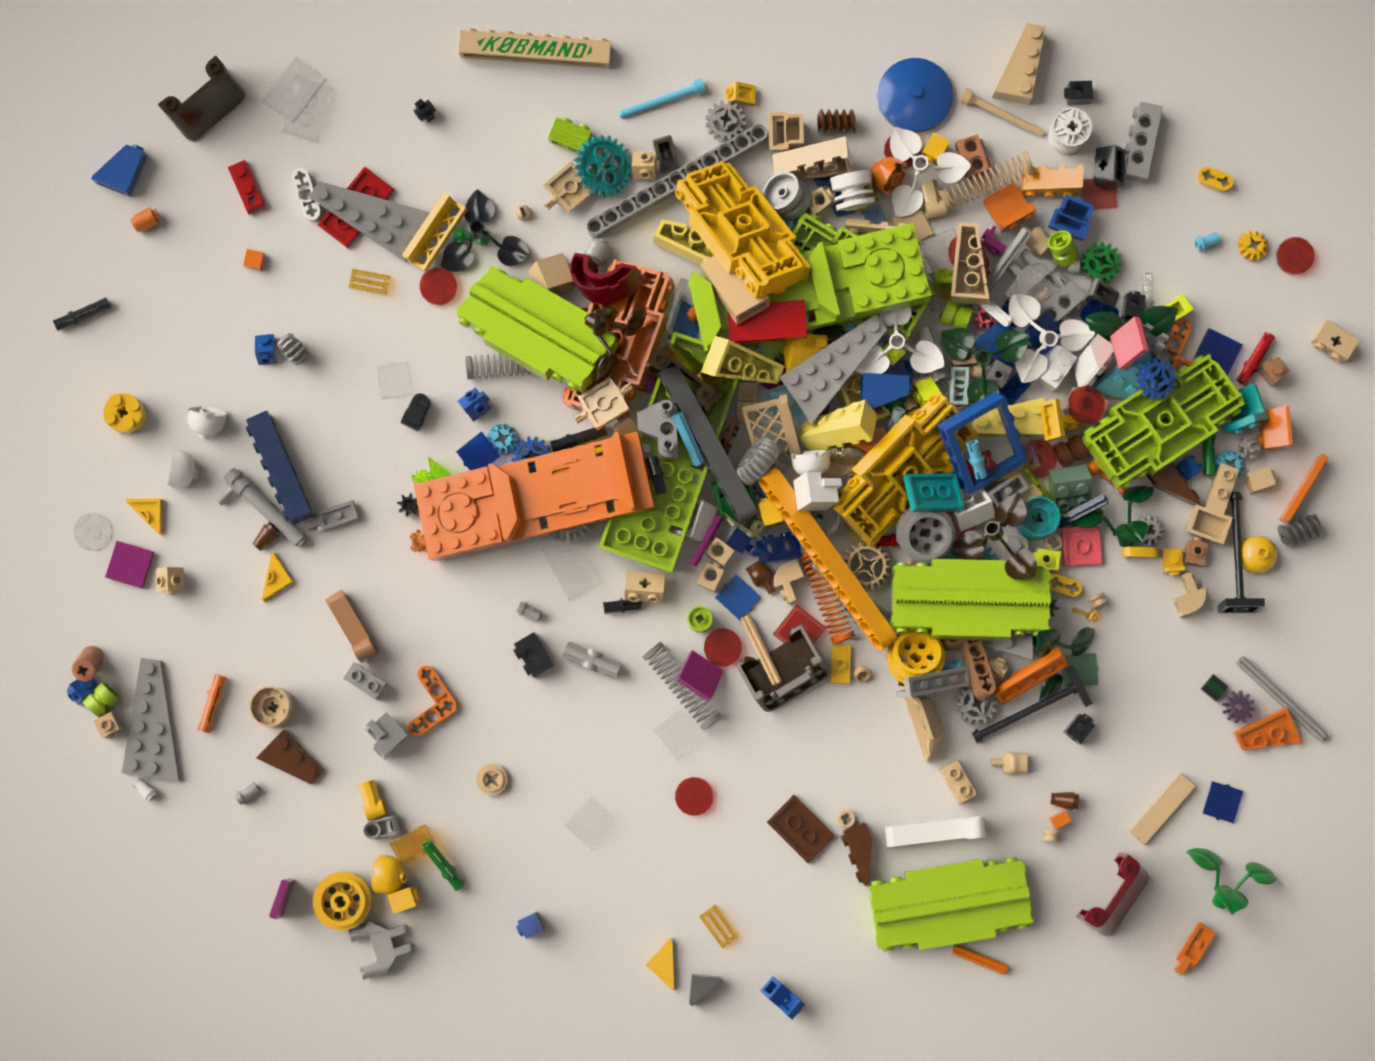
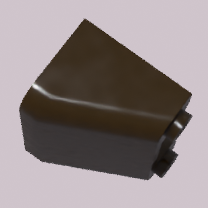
M217 56L208 61L205 67L206 73L211 79L187 100L181 103L176 97L168 96L158 104L168 119L190 141L199 139L245 98V92Z
M670 343L655 351L646 361L647 371L655 376L658 372L676 364L684 376L700 387L697 392V400L702 405L701 408L705 416L708 417L727 392L726 382L720 377L702 373L703 364L677 344Z
M802 624L793 627L789 631V641L769 652L782 679L780 684L772 685L760 659L757 660L754 657L747 656L736 664L753 698L766 712L779 708L825 680L831 674L829 667Z

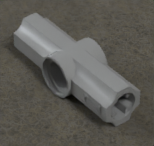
M925 327L917 331L919 342H932L943 355V350L938 344L933 327ZM945 360L943 368L930 372L934 382L938 385L944 384L951 379Z
M569 641L562 656L581 664L584 668L594 672L598 671L615 679L622 665L620 662L603 656L604 654L590 648L586 649Z

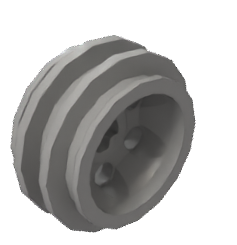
M909 508L899 518L896 526V541L901 550L912 560L922 563L944 557L952 548L955 539V527L946 512H911V508ZM939 520V525L933 526V522ZM922 528L927 529L924 534L920 532ZM940 534L939 539L935 540V535ZM913 538L917 540L915 545H911V539ZM929 543L930 547L924 549V544Z

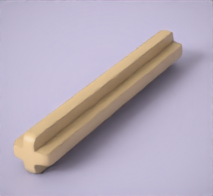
M746 615L742 617L741 622L772 685L780 684L782 679L751 616Z

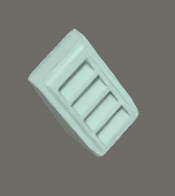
M950 366L951 379L948 384L947 399L948 403L953 406H968L967 388L969 385L970 367ZM955 373H965L964 377L955 376ZM954 381H964V383L954 384ZM954 388H961L963 392H954ZM954 396H962V400H955Z

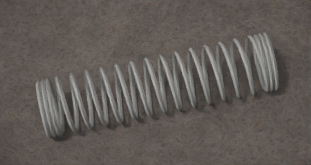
M493 353V374L491 373L490 362H489V355H488V354L486 355V357H487V374H485L484 363H483V357H482V355H480V360H481V373H480V375H479V370H478L476 355L474 356V363H475V372H474V373H473L472 357H471V356H466V357H465L466 375H467V379H468V380H469V379H470V380H471V379H472V380H473V379L475 380V378H476V370H477V374H478L479 379L482 378V371H483L484 377H485L486 379L488 378V372H490V376L493 378L495 371H496L497 377L499 378V377H500V374H501V370H502L503 376L506 377L507 369H508L509 376H512V374H513V368H514L515 375L518 376V374H519V366H520V365L517 364V372H516L515 363H514V361H512V360H511V373H510L509 364H508V358H507V357H505V374H504L503 365H502V359H501V354H500V353H499V375H498V371H497V367H496V361H495V354H494V353ZM520 366L521 374L524 376L525 368L523 367L522 371V367Z
M662 642L657 643L642 658L645 661L652 658L648 664L656 663L652 670L661 667L656 675L666 671L661 676V680L671 675L664 684L673 681L668 689H672L677 686L672 694L682 690L676 699L687 694L680 701L681 704L692 698L684 708L694 704L688 711V713H691L698 709L692 718L703 713L696 720V723L708 717L700 725V728L705 731L722 716L721 713H716L717 709L704 716L713 707V704L699 712L708 701H704L694 708L703 699L702 697L689 704L697 694L694 693L686 699L693 691L688 690L683 693L687 689L685 686L678 689L682 684L678 682L673 685L677 681L679 674L669 680L682 666L677 667L666 675L677 664L678 661H675L662 670L674 656L657 666L670 651L652 662L666 648L663 647Z

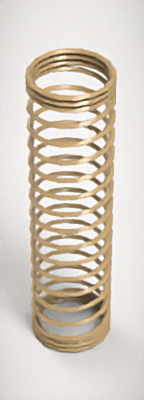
M1027 151L1022 152L1026 166L1020 155H1017L1021 170L1014 157L1011 159L1015 172L1006 159L1010 176L1002 162L1000 165L1004 178L997 165H995L999 181L991 167H989L993 183L985 170H983L987 185L978 172L982 189L974 175H972L976 191L967 177L966 180L971 195L963 180H961L966 198L957 183H955L959 198L953 187L949 186L954 202L945 187L939 190L947 211L953 210L952 204L955 208L958 207L956 199L963 206L961 195L966 203H969L967 193L971 200L974 201L972 190L979 199L978 188L984 196L986 195L984 186L991 193L989 182L995 191H997L995 180L999 187L1002 188L1000 176L1005 185L1008 186L1006 174L1011 183H1014L1011 170L1018 181L1020 179L1017 168L1022 177L1025 178L1022 164L1028 175L1036 173Z

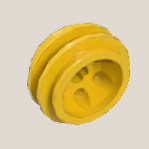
M908 631V633L904 634L898 633L896 635L897 640L888 647L886 662L889 671L896 680L903 684L905 677L943 670L946 654L943 644L939 639H931V632L929 631L927 634H917L916 631ZM907 646L911 647L909 650L904 649ZM931 655L933 660H928L927 656ZM900 656L904 657L905 660L903 662L899 658Z
M340 871L330 874L319 882L314 891L313 908L315 915L323 925L332 930L346 931L359 926L367 919L372 909L373 896L370 886L362 877L353 872ZM345 883L350 884V889L348 891L344 890L343 885ZM330 887L336 888L335 894L329 892ZM355 894H359V901L353 899ZM339 896H342L343 901H346L344 907L339 906L340 902L337 901ZM326 901H330V908H327ZM351 908H354L356 910V914L354 916L349 914V910ZM336 912L341 913L340 919L334 916Z

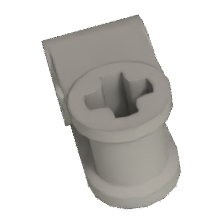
M399 814L366 823L363 828L364 835L367 838L375 839L403 834L399 828ZM372 824L378 828V832L374 836L368 833V827Z

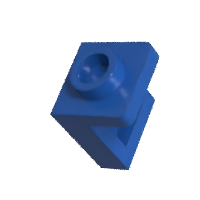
M274 334L255 336V356L258 365L277 363Z
M94 678L86 682L77 679L69 685L67 695L71 701L80 705L89 694L95 692L94 689L99 684Z

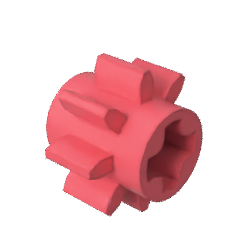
M981 307L980 313L977 311L973 313L974 316H977L973 323L979 325L978 329L985 327L988 330L989 323L992 325L996 323L992 319L993 317ZM984 314L987 315V320L985 322L982 321V316Z

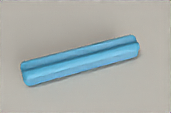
M683 412L674 414L672 418L693 465L699 466L703 464L704 459Z

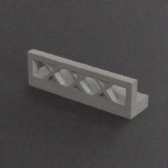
M969 666L905 677V690L896 691V697H915L970 686Z

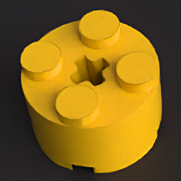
M127 393L112 395L107 400L103 409L104 421L108 426L121 434H132L140 430L146 422L147 413L143 404L137 398ZM123 412H128L127 415L122 416Z

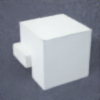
M806 472L795 479L794 488L797 511L827 510L838 503L837 489L842 486L841 478L822 479L821 472Z

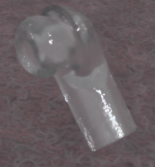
M938 293L931 297V301L928 304L929 314L932 318H941L943 312L941 308H937L941 296Z

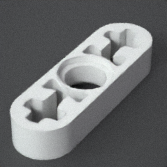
M298 168L292 173L296 193L305 218L310 222H316L322 215L319 204L313 203L314 201L311 199L304 200L301 196L305 190L312 192L314 187L308 172L303 168ZM302 173L303 176H306L303 180L305 185L309 184V186H302L300 180L297 179L299 177L298 174ZM308 204H311L314 211H317L314 217L308 214L310 213Z

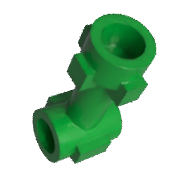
M463 228L455 229L454 241L462 243L463 239L470 240L469 236L472 233L464 232ZM487 236L482 239H473L477 241V245H488V242H490Z

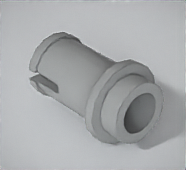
M521 602L516 611L519 613V616L524 615L535 622L538 621L542 613L541 610L527 605V602Z
M253 782L244 790H238L234 796L239 804L242 805L243 803L247 804L246 801L261 793L256 783Z

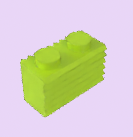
M566 117L556 118L548 140L554 145L576 153V151L581 150L580 145L585 144L586 140L591 139L592 131L584 124H579V126L572 124V120Z

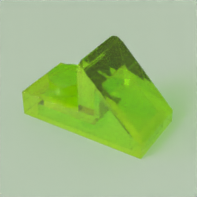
M428 457L430 472L419 470L416 471L415 475L411 476L413 484H418L452 474Z

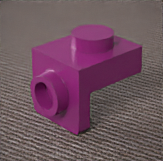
M993 225L991 230L987 228L981 238L984 241L981 245L986 247L991 255L1001 257L1007 246L991 237L997 228Z

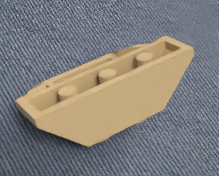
M925 695L903 697L925 761L931 760L944 730L941 719L937 720L935 714L938 712L935 701L931 702V699Z

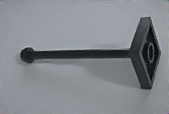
M1232 492L1229 501L1232 502L1236 597L1225 598L1217 605V613H1257L1265 606V598L1244 597L1239 501L1243 500L1241 492Z
M1072 665L1065 668L1072 682L1069 684V687L981 731L975 729L972 735L976 743L984 742L982 738L1072 693L1074 695L1078 694L1085 707L1093 704L1075 668Z

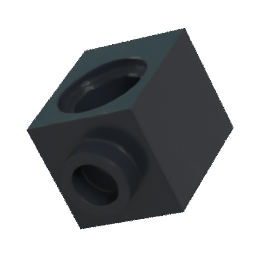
M1069 81L1067 87L1064 88V99H1067V105L1090 104L1093 100L1092 81ZM1073 90H1080L1082 96H1076Z
M1138 291L1126 293L1123 297L1121 319L1133 318L1135 316L1140 317L1141 320L1144 314L1146 295H1141V292ZM1129 302H1136L1138 309H1132Z
M1085 713L1083 715L1077 714L1063 733L1077 744H1081L1095 727L1092 723L1093 719ZM1078 722H1082L1085 726L1082 733L1076 730Z

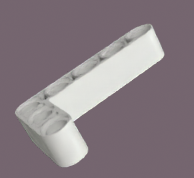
M981 816L884 827L887 847L960 838L986 837L984 817Z

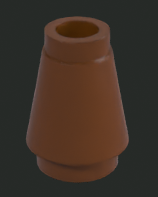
M268 522L267 525H263L252 544L261 551L279 537L280 531Z
M1075 792L1052 793L1051 805L1071 811L1073 809L1078 810L1079 794H1074Z

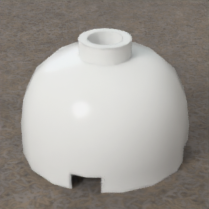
M191 406L188 409L187 422L192 431L198 433L199 437L210 438V435H216L222 431L227 414L225 411L213 407L202 409V406Z
M174 450L167 480L168 487L184 488L190 485L193 479H197L199 468L195 467V460L189 453Z
M815 450L805 451L803 455H799V452L791 454L795 472L800 476L806 472H821V475L824 474L830 466V451Z

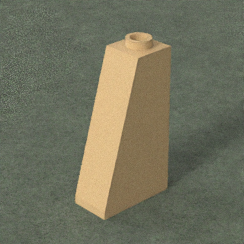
M715 256L708 257L700 263L702 275L711 283L713 291L737 325L770 306L768 295L755 299L746 289L744 282L736 276V273L728 274Z

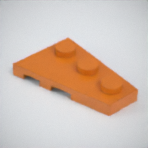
M1286 707L1233 732L1240 749L1243 751L1274 745L1302 743Z

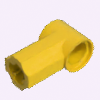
M375 780L359 784L364 802L363 809L367 820L371 821L386 816V807L383 799L380 798Z

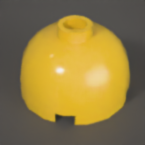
M1253 536L1242 542L1244 570L1254 574H1261L1273 568L1277 561L1278 552L1275 544L1270 539L1263 536Z
M379 855L373 866V870H376L375 877H371L372 888L375 893L384 895L395 893L407 880L405 867L402 861L394 856Z

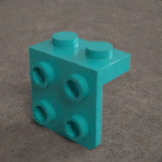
M1251 384L1238 390L1239 393H1242L1245 404L1240 408L1242 412L1233 418L1231 416L1233 423L1223 426L1225 434L1233 432L1234 435L1243 433L1245 428L1249 427V429L1258 427L1260 422L1268 419L1256 384Z

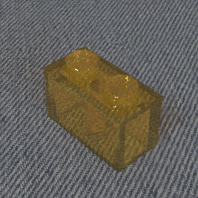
M426 824L389 843L397 859L402 863L405 862L406 865L416 861L415 856L421 853L424 856L427 855L421 845L428 839H431L437 845Z

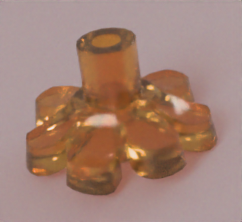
M420 530L410 535L412 540L411 550L420 553L422 551L427 552L424 534L422 536Z

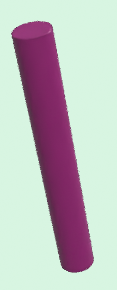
M716 515L690 562V565L693 567H697L723 520L722 516Z

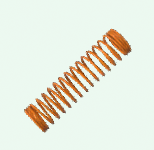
M806 551L797 556L800 561L803 560L801 565L809 564L803 570H811L805 574V576H812L807 580V582H814L810 585V588L818 587L812 591L813 594L820 593L814 599L824 598L816 604H826L819 608V611L827 610L822 613V617L829 616L823 622L833 621L826 625V628L835 627L828 634L839 632L830 638L833 645L854 637V631L837 636L852 627L834 630L850 621L832 624L848 615L830 619L844 612L845 609L829 614L826 613L843 604L840 603L824 608L840 600V598L822 602L836 595V593L819 597L833 588L830 587L817 591L829 583L825 582L815 585L824 580L825 577L811 580L821 574L819 572L809 574L815 571V569L807 567L811 566L814 562L804 563L811 559Z

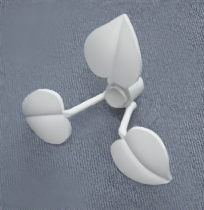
M895 127L890 138L891 152L895 158L903 162L910 157L914 159L913 167L916 171L912 188L908 185H900L894 189L891 197L896 216L906 217L918 211L923 204L922 192L915 190L919 174L925 173L931 167L938 170V178L942 182L953 184L961 180L971 165L964 157L952 152L939 155L937 158L938 166L928 163V159L925 156H914L921 149L922 142L920 137L913 131Z
M1015 293L1009 303V316L1013 319L1012 322L1019 327H1025L1030 322L1032 326L1041 332L1039 339L1042 346L1036 352L1032 349H1026L1024 356L1015 362L1021 382L1028 383L1039 378L1047 368V357L1039 354L1046 346L1056 345L1058 339L1061 338L1060 343L1064 349L1071 352L1078 351L1094 337L1095 333L1090 331L1088 325L1075 319H1069L1061 323L1059 327L1061 334L1057 335L1053 331H1045L1033 322L1040 315L1041 307L1039 302L1031 296Z
M906 307L879 314L880 320L885 326L894 325V334L889 339L890 345L884 352H882L880 346L876 345L855 371L861 375L863 373L882 374L890 365V361L885 355L891 349L900 350L903 347L914 353L910 358V363L913 369L919 373H930L943 368L944 359L938 347L932 342L920 341L917 343L915 350L905 344L904 337L898 333L897 324L904 325L911 318V308Z

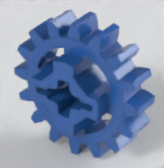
M1152 358L1151 362L1149 360L1144 361L1145 366L1139 365L1141 372H1135L1139 379L1134 382L1140 384L1136 389L1143 390L1141 395H1148L1150 400L1154 396L1156 400H1161V396L1167 398V392H1174L1171 387L1177 386V383L1173 382L1174 379L1178 378L1177 375H1173L1176 369H1170L1171 363L1166 362L1164 364V359L1157 361V358ZM1155 366L1152 372H1147L1151 367ZM1161 386H1165L1163 390L1157 392Z
M527 436L526 442L520 439L521 445H514L517 451L511 452L515 456L511 461L516 462L528 459L527 457H530V453H533L534 456H540L552 452H547L550 446H544L545 440L538 442V437L535 436L534 440H531L530 436ZM534 445L539 446L543 451H537L534 449ZM524 447H527V449H526V451L524 452V454H520V452L522 451V449H523ZM535 463L529 464L530 473L537 472Z

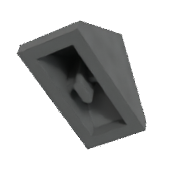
M667 135L654 139L653 149L656 152L657 160H660L661 174L679 169L672 136Z
M1095 278L1090 285L1085 301L1108 310H1113L1119 292L1100 278Z
M692 974L689 1004L693 1006L722 982V979L719 976Z

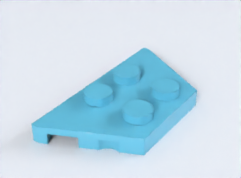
M1147 351L1125 370L1119 369L1117 364L1090 386L1093 393L1127 399L1139 391L1136 388L1140 384L1134 382L1139 379V376L1135 375V372H1141L1139 365L1145 366L1144 361L1149 360L1151 362L1152 356L1150 352ZM1155 366L1151 367L1147 372H1152Z

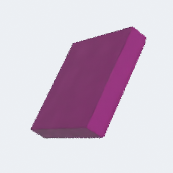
M116 541L105 578L143 589L154 552Z
M692 650L687 656L677 682L709 702L714 695L724 670Z
M287 878L281 880L269 914L270 918L279 919L283 917L295 883L294 879Z

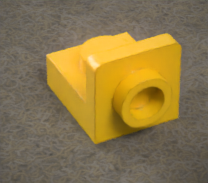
M738 81L728 85L725 92L727 97L726 103L730 100L731 104L737 102L751 106L754 105L756 86Z
M1182 548L1161 550L1163 573H1169V576H1179L1181 572L1186 571V566H1183Z

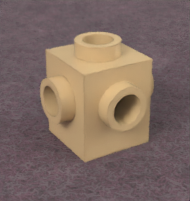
M633 152L631 165L633 179H656L657 171H660V160H657L656 152Z
M184 567L156 569L157 577L155 582L157 592H165V595H177L176 592L184 591Z

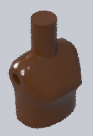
M762 558L746 568L756 587L764 586L769 595L775 591L770 583L774 574Z

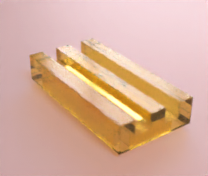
M352 269L349 288L387 295L390 276ZM357 274L362 276H368L383 279L385 281L384 283L357 278L355 277V275ZM354 282L380 286L383 289L357 285Z
M715 905L699 916L721 948L738 937ZM715 911V913L718 915V917L723 922L725 927L731 933L732 936L730 938L724 932V930L719 925V923L714 918L711 912ZM707 915L725 938V942L721 941L705 918Z

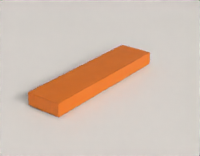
M1323 453L1317 456L1279 519L1281 522L1287 523L1291 521L1327 462L1328 456Z

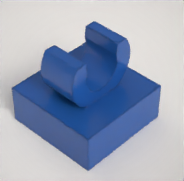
M1189 455L1176 465V469L1187 481L1202 470L1200 468L1202 466L1201 463L1197 464L1194 461L1195 456Z

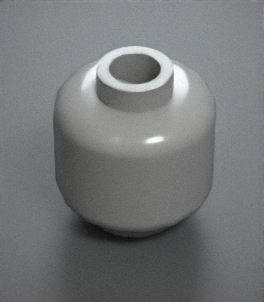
M602 238L590 240L584 251V255H589L597 268L605 265L611 254L608 242Z

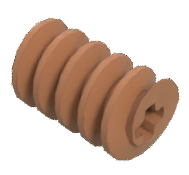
M88 646L82 650L72 665V673L76 679L84 682L93 679L103 664L104 656L100 648Z

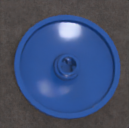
M908 58L893 64L884 73L879 83L877 101L882 115L892 126L921 133L935 128L946 118L953 101V89L949 77L937 64L922 58Z

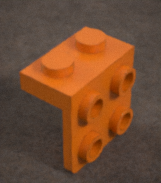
M1015 183L1009 184L983 201L984 206L1001 233L1005 230L1008 232L1013 230L1021 221L1027 222L1032 219L1036 211L1035 205L1033 203L1028 205Z

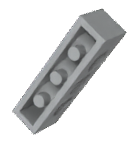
M1140 102L1137 107H1134L1132 118H1135L1134 124L1130 125L1128 136H1131L1130 143H1127L1125 147L1127 158L1125 161L1124 179L1145 183L1148 179L1163 106ZM1140 121H1146L1149 127H1143ZM1136 139L1144 140L1145 145H1139ZM1133 157H1139L1141 163H1135Z
M1070 280L1040 306V315L1033 322L1045 331H1054L1056 329L1054 327L1055 324L1058 322L1063 323L1070 317L1069 312L1073 309L1076 312L1084 305L1082 301L1086 296ZM1060 300L1067 301L1068 308L1061 307ZM1051 312L1054 315V320H1048L1045 313ZM1030 322L1025 327L1017 326L1014 328L1015 331L1023 332L1030 337L1028 347L1034 348L1040 343L1039 337L1041 332H1033Z

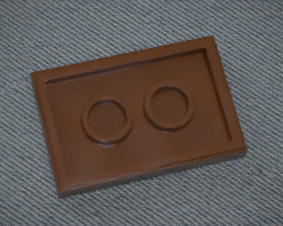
M792 795L767 821L807 863L835 837L795 795Z

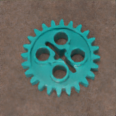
M603 135L599 136L598 139L594 136L591 140L588 139L585 141V144L579 146L581 150L576 151L579 157L573 159V161L578 163V165L573 167V169L578 170L575 176L581 177L578 183L584 182L583 189L590 188L589 194L596 191V197L601 196V194L604 198L608 197V195L614 196L616 193L622 192L621 188L627 187L625 182L631 181L628 175L633 174L629 170L632 163H628V160L632 156H626L629 150L623 151L622 147L624 144L617 145L618 139H614L611 142V136L605 139ZM597 149H598V150L601 152V154H602V157H601V158L597 156V153H596V150H597ZM613 159L618 162L617 167L613 164ZM589 166L593 167L594 174L590 173ZM605 175L609 176L610 183L606 182Z

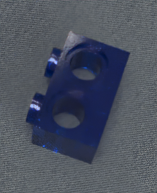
M791 532L781 533L780 537H774L773 534L764 535L762 540L756 541L759 564L788 561L802 557L800 542L795 535H791ZM785 542L789 544L790 550L786 549ZM768 544L772 547V553L767 549Z

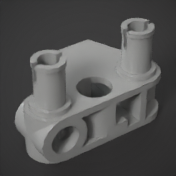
M670 400L660 401L637 412L638 432L658 441V457L664 460L678 458L677 427L672 418L676 414V408ZM669 429L670 432L666 434L664 430Z

